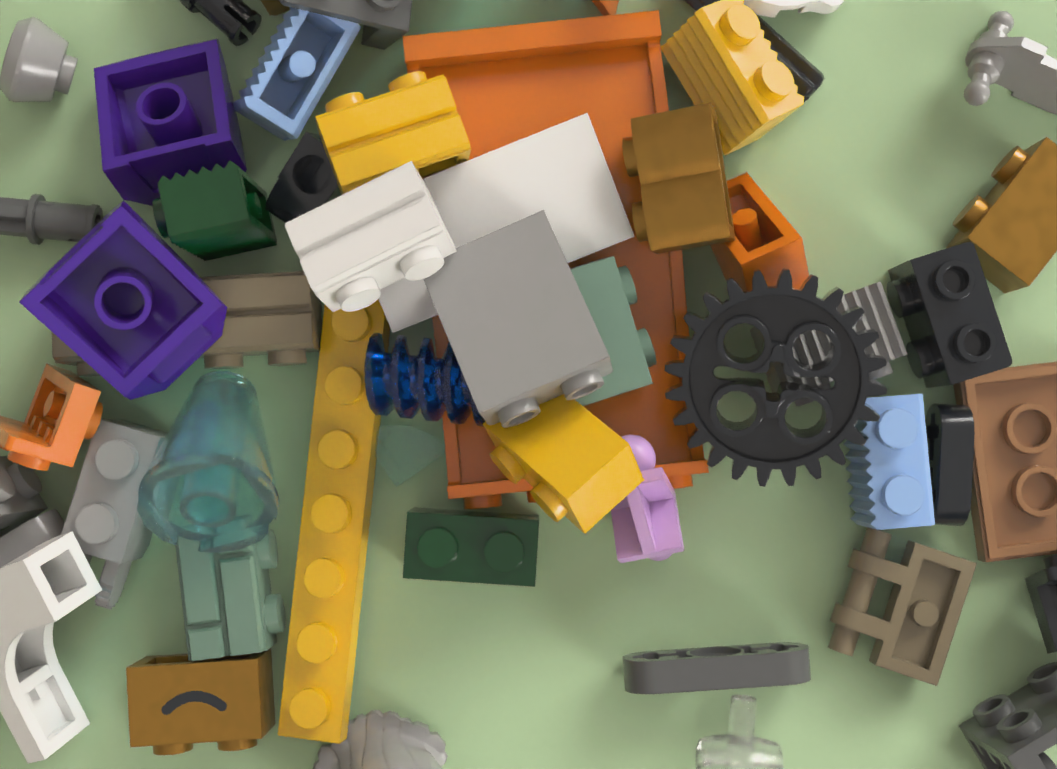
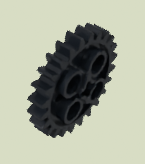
M783 268L778 276L776 286L767 287L765 278L758 269L753 272L752 289L743 291L732 277L728 278L727 291L729 299L722 302L709 292L703 294L702 297L709 314L704 318L696 313L687 311L683 319L695 332L693 337L673 335L670 344L686 354L685 359L672 360L665 364L664 371L682 377V383L666 390V399L685 401L686 406L674 415V425L694 423L696 428L688 438V447L690 449L695 448L708 441L712 447L709 452L707 465L712 468L726 456L733 459L732 479L738 480L746 468L751 466L756 467L759 486H766L772 469H781L787 485L794 486L796 467L805 465L810 474L817 480L821 478L819 458L827 455L840 465L846 463L844 454L839 446L844 439L861 446L866 443L865 438L855 426L858 419L865 421H879L880 419L877 411L865 403L866 397L887 394L885 385L876 380L869 379L868 374L886 366V359L880 355L865 354L864 352L865 348L879 338L878 332L874 329L855 332L853 327L860 321L865 311L860 306L849 308L842 313L837 311L844 293L838 287L829 291L822 299L816 296L818 277L810 274L801 288L796 289L792 288L790 270ZM747 323L754 325L763 335V343L760 350L747 358L732 355L724 345L726 333L737 324ZM811 330L824 332L830 339V349L828 355L821 362L807 365L800 363L794 358L792 348L800 334ZM778 361L781 362L784 374L801 378L831 377L834 379L835 384L830 389H823L785 381L780 382L777 392L769 393L766 392L764 381L761 379L748 377L718 378L714 375L713 371L718 366H725L752 373H766L769 370L770 362ZM731 391L747 393L756 403L754 413L742 422L726 420L717 409L718 401L723 395ZM801 398H810L822 405L820 420L816 425L808 429L794 428L785 420L787 408L792 402Z

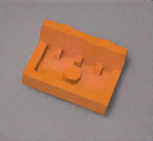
M46 363L25 421L21 422L0 416V448L9 451L7 459L16 464L41 471H48L51 462L73 467L83 439H91L100 424L103 404L98 399L101 391L75 373Z

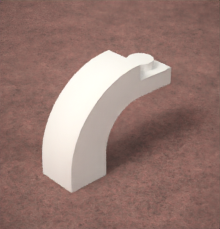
M73 531L43 542L0 568V712L28 764L47 759L90 724L59 664L53 644L54 622L102 591Z

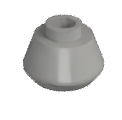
M30 17L19 20L11 35L0 74V90L12 102H51L55 91L68 94L78 58L67 55L69 42L38 18Z

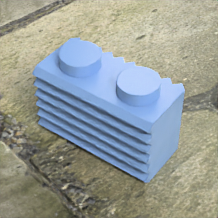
M290 7V10L283 15L284 21L276 26L278 32L270 37L272 43L264 47L265 54L258 58L259 65L251 69L253 76L245 80L247 87L239 91L241 98L233 101L235 111L284 141L298 139L360 31L361 26L358 23Z
M923 393L866 398L865 403L877 411L880 419L879 421L858 419L855 426L866 440L863 446L848 440L844 443L850 449L845 457L851 462L846 470L852 474L847 482L853 486L848 494L855 499L849 506L855 511V514L850 519L857 525L876 530L935 525Z

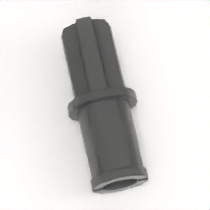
M41 194L32 195L30 200L0 197V235L27 237L29 242L35 245H40L44 239L79 242L103 219V210L97 204L80 205L49 202Z

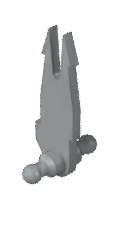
M1007 11L995 12L989 18V30L971 43L965 62L971 82L964 90L965 100L973 106L984 104L990 97V85L995 83L1011 90V96L1057 115V59L1046 55L1048 47L1026 37H1008L1007 34L1014 26L1012 15Z

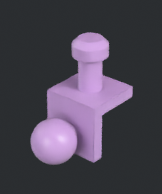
M624 435L622 438L629 443L644 481L611 510L617 560L620 563L646 558L654 561L665 560L673 553L684 551L675 490L663 468H655L656 454L649 441L638 435Z

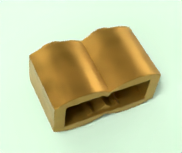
M711 102L632 118V136L623 138L622 148L629 177L639 176L642 201L632 204L633 223L638 241H648L650 250L656 254L735 241L720 131L716 111Z

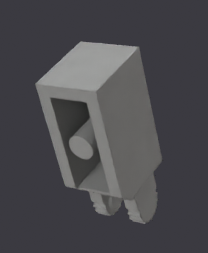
M101 419L96 433L91 438L61 535L73 531L89 565L92 556L105 560L99 580L102 591L95 595V605L111 610L112 607H115L124 589L123 586L132 561L142 558L147 550L183 437L127 420Z

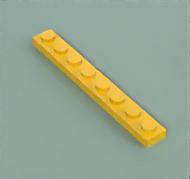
M379 299L366 308L352 312H346L342 309L332 312L324 305L278 736L340 744L347 739L390 337V326Z

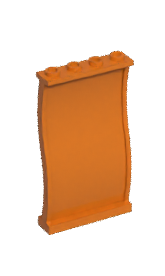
M659 10L403 36L407 74L422 71L425 72L427 79L442 74L446 77L457 112L461 117L470 142L471 153L469 160L588 113L635 237L572 261L568 265L570 268L598 259L614 256L618 268L627 266L636 288L638 300L637 303L629 305L636 329L645 328L654 347L657 364L648 367L653 384L591 403L584 407L620 437L624 435H638L649 441L656 454L655 468H663L674 489L692 487V474L709 473L707 460L704 457L703 444L691 449L687 445L688 438L696 428L695 424L674 425V415L684 408L686 403L685 401L666 399L665 393L668 388L682 383V377L664 371L666 362L685 359L686 354L670 344L673 335L690 337L689 326L683 319L687 313L682 250L656 254L650 250L648 241H638L633 223L632 204L642 201L639 176L629 177L622 148L623 138L632 136V118L669 111L660 46L662 33ZM439 316L432 317L444 429L448 499L463 498L464 509H481L502 506L501 494L527 491L528 503H536L530 493L533 487L525 479L522 478L514 484L492 461L489 453L496 447L483 426L485 420L478 412Z

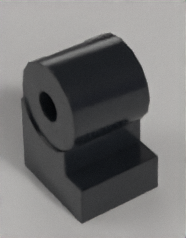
M305 132L279 174V179L268 196L265 209L286 223L341 196L320 135Z

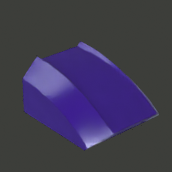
M218 39L184 45L94 68L102 169L123 200L153 206V200L160 198L157 183L161 177L165 176L171 180L175 173L185 177L189 169L196 174L199 173L202 167L212 171L215 164L225 168L230 160L246 172L247 167L237 113L234 109L232 90Z
M124 200L58 260L19 301L20 304L129 400L166 390L222 336L227 306Z

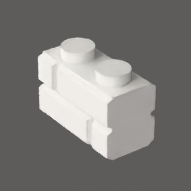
M412 161L288 221L284 225L294 250L300 258V264L311 289L332 312L339 309L352 312L366 308L379 299L381 296L380 289L404 277L409 281L427 278L442 268L444 265L443 258L457 252L430 192Z

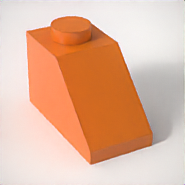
M747 172L728 180L727 186L735 241L710 245L726 281L732 277L743 291L752 289L753 272L759 269L765 278L767 287L776 286L778 276L784 268L790 270L792 288L800 289L804 281L809 277L802 237Z

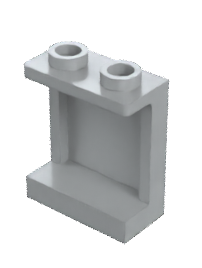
M544 210L456 248L457 252L443 258L444 265L439 271L423 279L478 412L488 425L501 422L503 428L522 424L541 412L540 404L563 394L566 400H574L586 396L604 385L602 377L613 372L610 356Z

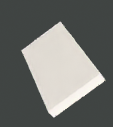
M588 113L423 178L455 248L544 210L567 263L635 237ZM404 277L380 289L381 296L379 297V302L392 333L438 315L423 279L409 281Z

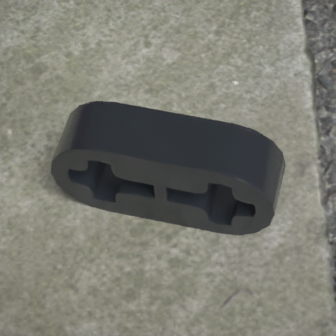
M934 403L927 411L925 423L935 525L962 526L968 519L972 499L975 435L973 413L970 407L966 405Z

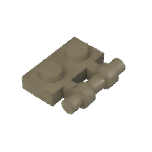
M867 527L860 550L853 549L847 566L853 568V572L842 604L835 603L830 621L835 623V627L828 648L853 656L860 633L876 638L869 658L871 663L937 686L977 563L908 541L901 563L898 564L884 559L892 535ZM878 577L894 583L883 618L867 613Z

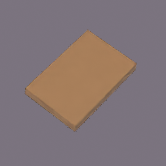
M1057 361L1008 367L953 384L956 405L970 407L974 419L975 435L971 514L978 561L994 562L1057 554Z

